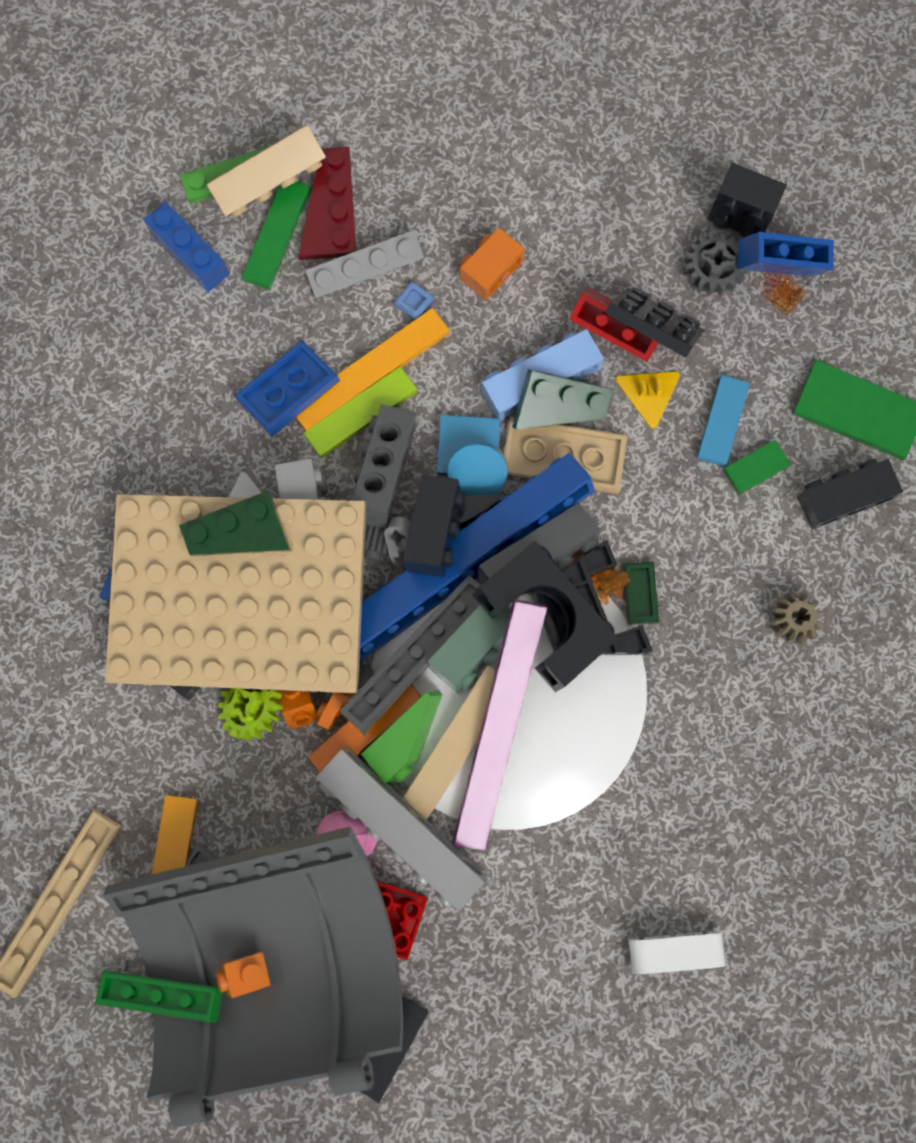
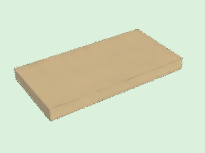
M510 416L504 449L508 470L507 476L528 480L547 469L554 460L570 453L591 476L595 491L619 494L628 435L561 424L516 430L512 427L515 417Z

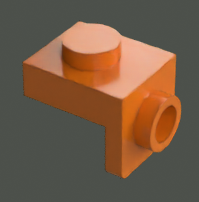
M276 690L283 695L278 701L283 706L281 712L291 730L305 727L319 720L316 717L317 710L313 704L310 691Z
M333 692L329 702L324 700L316 714V717L319 718L317 724L331 732L341 714L339 712L340 709L355 693L341 694Z
M261 951L232 961L219 962L220 971L215 973L220 992L225 991L226 996L231 999L271 986L264 955Z

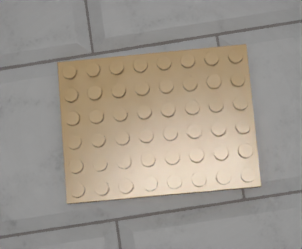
M117 494L105 683L357 693L367 503L365 501L273 499L292 551L191 556L189 555L179 525L247 498Z

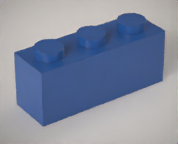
M166 201L143 219L150 234L207 293L229 275L224 260Z
M757 232L738 240V270L801 276H815L834 270V240Z

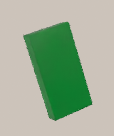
M775 439L725 467L723 472L737 494L741 495L787 469L791 463Z

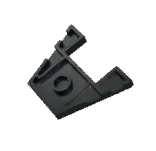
M607 540L601 542L565 571L572 578L575 588L592 601L593 609L601 618L606 620L607 617L590 576L614 569L617 566ZM536 593L532 597L534 603L547 607L543 626L554 651L565 637L566 618L561 607L553 599ZM643 625L616 634L619 639L601 655H647L653 650Z

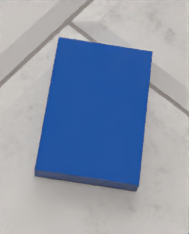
M300 341L234 397L263 429L273 437L338 383L340 379L303 341Z

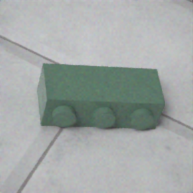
M479 605L427 661L429 669L457 694L462 688L465 690L469 689L477 680L478 675L476 673L484 664L486 666L491 665L500 653L498 649L502 646L511 608L507 606L492 619L484 608Z

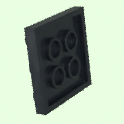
M634 287L633 290L630 288L626 289L610 303L605 312L607 315L685 358L705 331L700 327L701 323L689 316L683 318L675 314V309L664 302H659L658 304L648 299L649 295L639 288Z

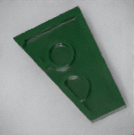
M268 490L179 525L189 555L191 556L292 551L273 497Z

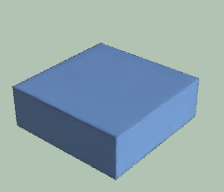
M411 281L396 299L394 306L413 320H416L430 308L435 301V297Z

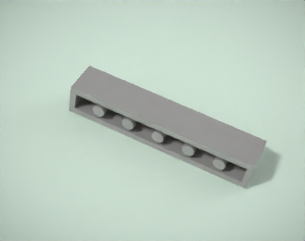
M347 745L315 777L320 782L318 784L319 788L329 797L335 796L343 803L342 809L353 819L358 817L367 826L365 829L376 841L383 840L390 847V854L398 862H406L414 869L412 873L423 885L429 883L437 891L436 896L445 906L449 908L453 906L459 911L485 883L486 874L428 820L424 819L388 783L384 784L375 771Z

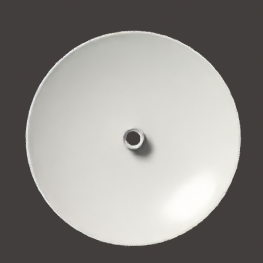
M477 577L475 580H476L479 584H481V582L478 580V577ZM592 582L607 620L614 627V633L618 634L631 629L617 605L602 589ZM536 593L522 595L517 600L534 603L532 597ZM440 605L377 650L374 654L371 669L376 673ZM542 626L490 828L501 830L527 829L557 822L591 804L618 778L636 748L646 713L647 682L642 655H600L566 687L554 692L535 669L540 662L553 652L545 628ZM499 655L496 658V660L490 665L495 669L497 666ZM485 664L476 673L478 678L475 683L467 690L462 688L458 694L434 674L429 667L412 684L421 696L428 691L439 690L443 695L420 758L411 767L413 770L412 774L403 780L409 788L487 667ZM477 743L435 806V809L457 820Z

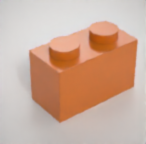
M498 228L492 235L489 233L481 240L479 249L473 255L468 254L462 260L459 266L460 280L487 301L524 262L525 248L502 229Z

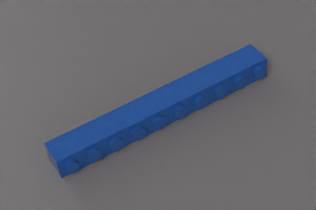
M570 453L554 460L539 475L529 478L517 491L503 497L499 504L489 511L481 513L473 523L459 530L458 537L452 539L451 548L454 549L452 566L446 568L445 577L410 573L405 568L400 576L390 583L379 587L375 594L362 602L359 664L444 602L468 575L475 580L478 577L480 564L594 493L595 489L592 478Z

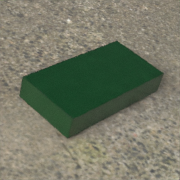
M654 562L623 564L628 625L659 623Z

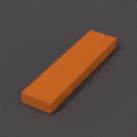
M411 685L365 735L348 721L308 758L317 770L321 772L345 745L360 756L422 696Z

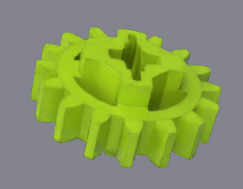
M230 688L229 692L222 691L221 695L225 697V701L218 703L217 706L223 709V713L218 716L219 720L225 722L222 729L230 732V736L246 741H251L253 737L262 739V731L271 732L272 727L270 723L272 721L279 722L280 720L275 713L283 709V706L277 703V700L283 696L282 693L276 690L261 689L262 692H259L255 689ZM239 720L244 722L246 726H242Z

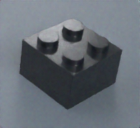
M731 163L710 211L708 220L713 221V224L721 229L730 228L740 232L742 237H747L757 232H765L776 212L787 184Z

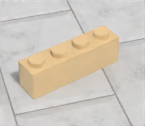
M304 125L211 180L206 185L225 217L231 214L235 218L247 211L246 204L254 199L260 203L273 195L271 189L281 184L284 189L296 182L298 179L295 175L306 170L309 174L322 166L320 160L326 157L309 126Z

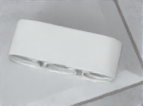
M708 931V934H702V932L676 934V937H670V935L644 937V940H638V938L628 939L632 974H652L726 966L721 931Z

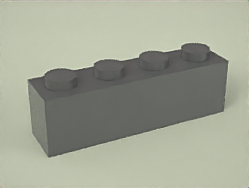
M577 503L480 564L478 580L481 584L485 583L534 541L539 546L545 547L550 552L552 561L560 570H564L573 562L575 557L581 553L586 555L597 547L601 529L582 506Z

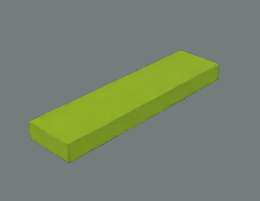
M398 367L303 434L322 459L370 426L372 416H378L381 405L396 408L416 394L418 390L403 369Z

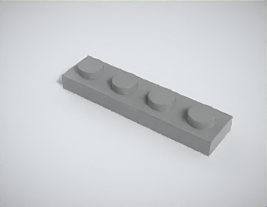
M415 230L309 268L305 270L315 298L418 261L423 259L424 256Z

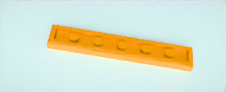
M431 308L337 374L340 381L295 418L305 431L309 430L398 367L402 368L449 335L450 329L435 310Z

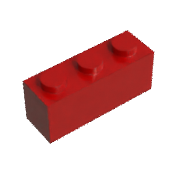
M590 287L581 294L569 320L648 362L659 343L607 315L605 312L613 300Z

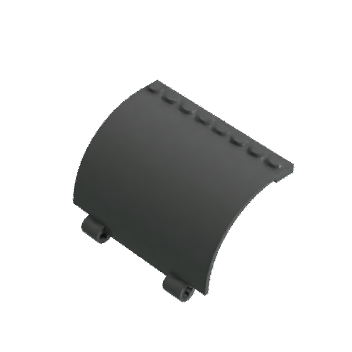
M351 826L106 886L103 896L118 918L123 917L140 951L147 977L218 987L215 973L220 971L219 962L232 961L260 951L264 955L271 986L232 999L226 996L224 991L217 1023L153 1014L154 1054L147 1099L155 1101L170 1098L168 1112L173 1126L181 1127L210 1121L214 1115V1100L327 1077L331 1091L335 1096L370 1090L373 1086L374 1077L369 1057L402 1051V993L392 929L378 882Z

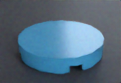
M483 441L482 443L466 442L456 448L451 455L447 474L448 478L459 479L461 490L465 491V496L498 494L506 483L508 475L507 462L500 449L491 443Z

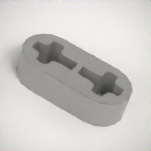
M394 517L390 520L384 532V537L391 562L397 568L404 570L406 566L403 560L412 522L403 517Z

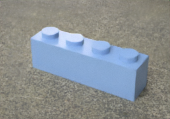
M587 329L580 333L574 331L566 335L562 342L554 346L549 344L540 348L535 356L527 360L526 358H520L513 362L509 369L501 373L500 371L490 373L482 382L481 392L495 417L502 420L516 413L528 369L580 380L600 370L604 358Z

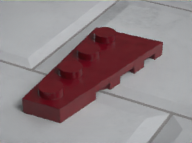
M349 147L321 148L326 158L320 160L322 166L316 170L298 256L299 260L339 258L357 251Z

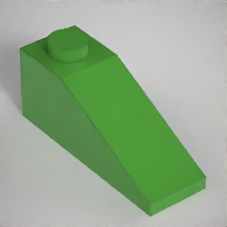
M439 690L426 692L361 754L384 784L392 781L400 783L412 774L413 770L411 767L420 758L443 695Z

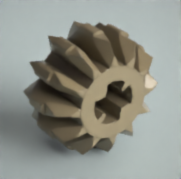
M794 592L788 594L787 599L783 597L778 599L777 604L779 607L771 609V614L778 618L770 622V625L773 627L780 625L781 629L777 631L776 636L781 637L787 634L786 643L792 644L797 640L800 645L807 643V638L811 640L818 637L816 630H821L824 627V624L817 619L824 616L825 612L815 611L814 609L819 602L814 600L808 603V594L803 593L798 599ZM799 613L801 615L799 619L802 618L803 622L796 624L794 622L796 618H792L793 614Z

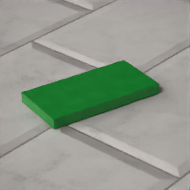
M815 360L792 414L904 461L916 436V401Z

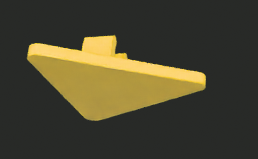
M675 371L623 375L616 378V383L649 427L655 429L676 387L680 373Z

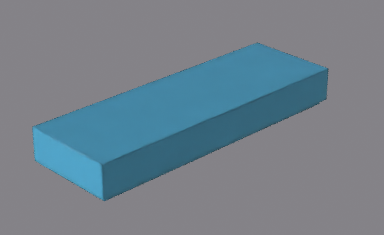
M721 375L696 459L726 467L750 383Z

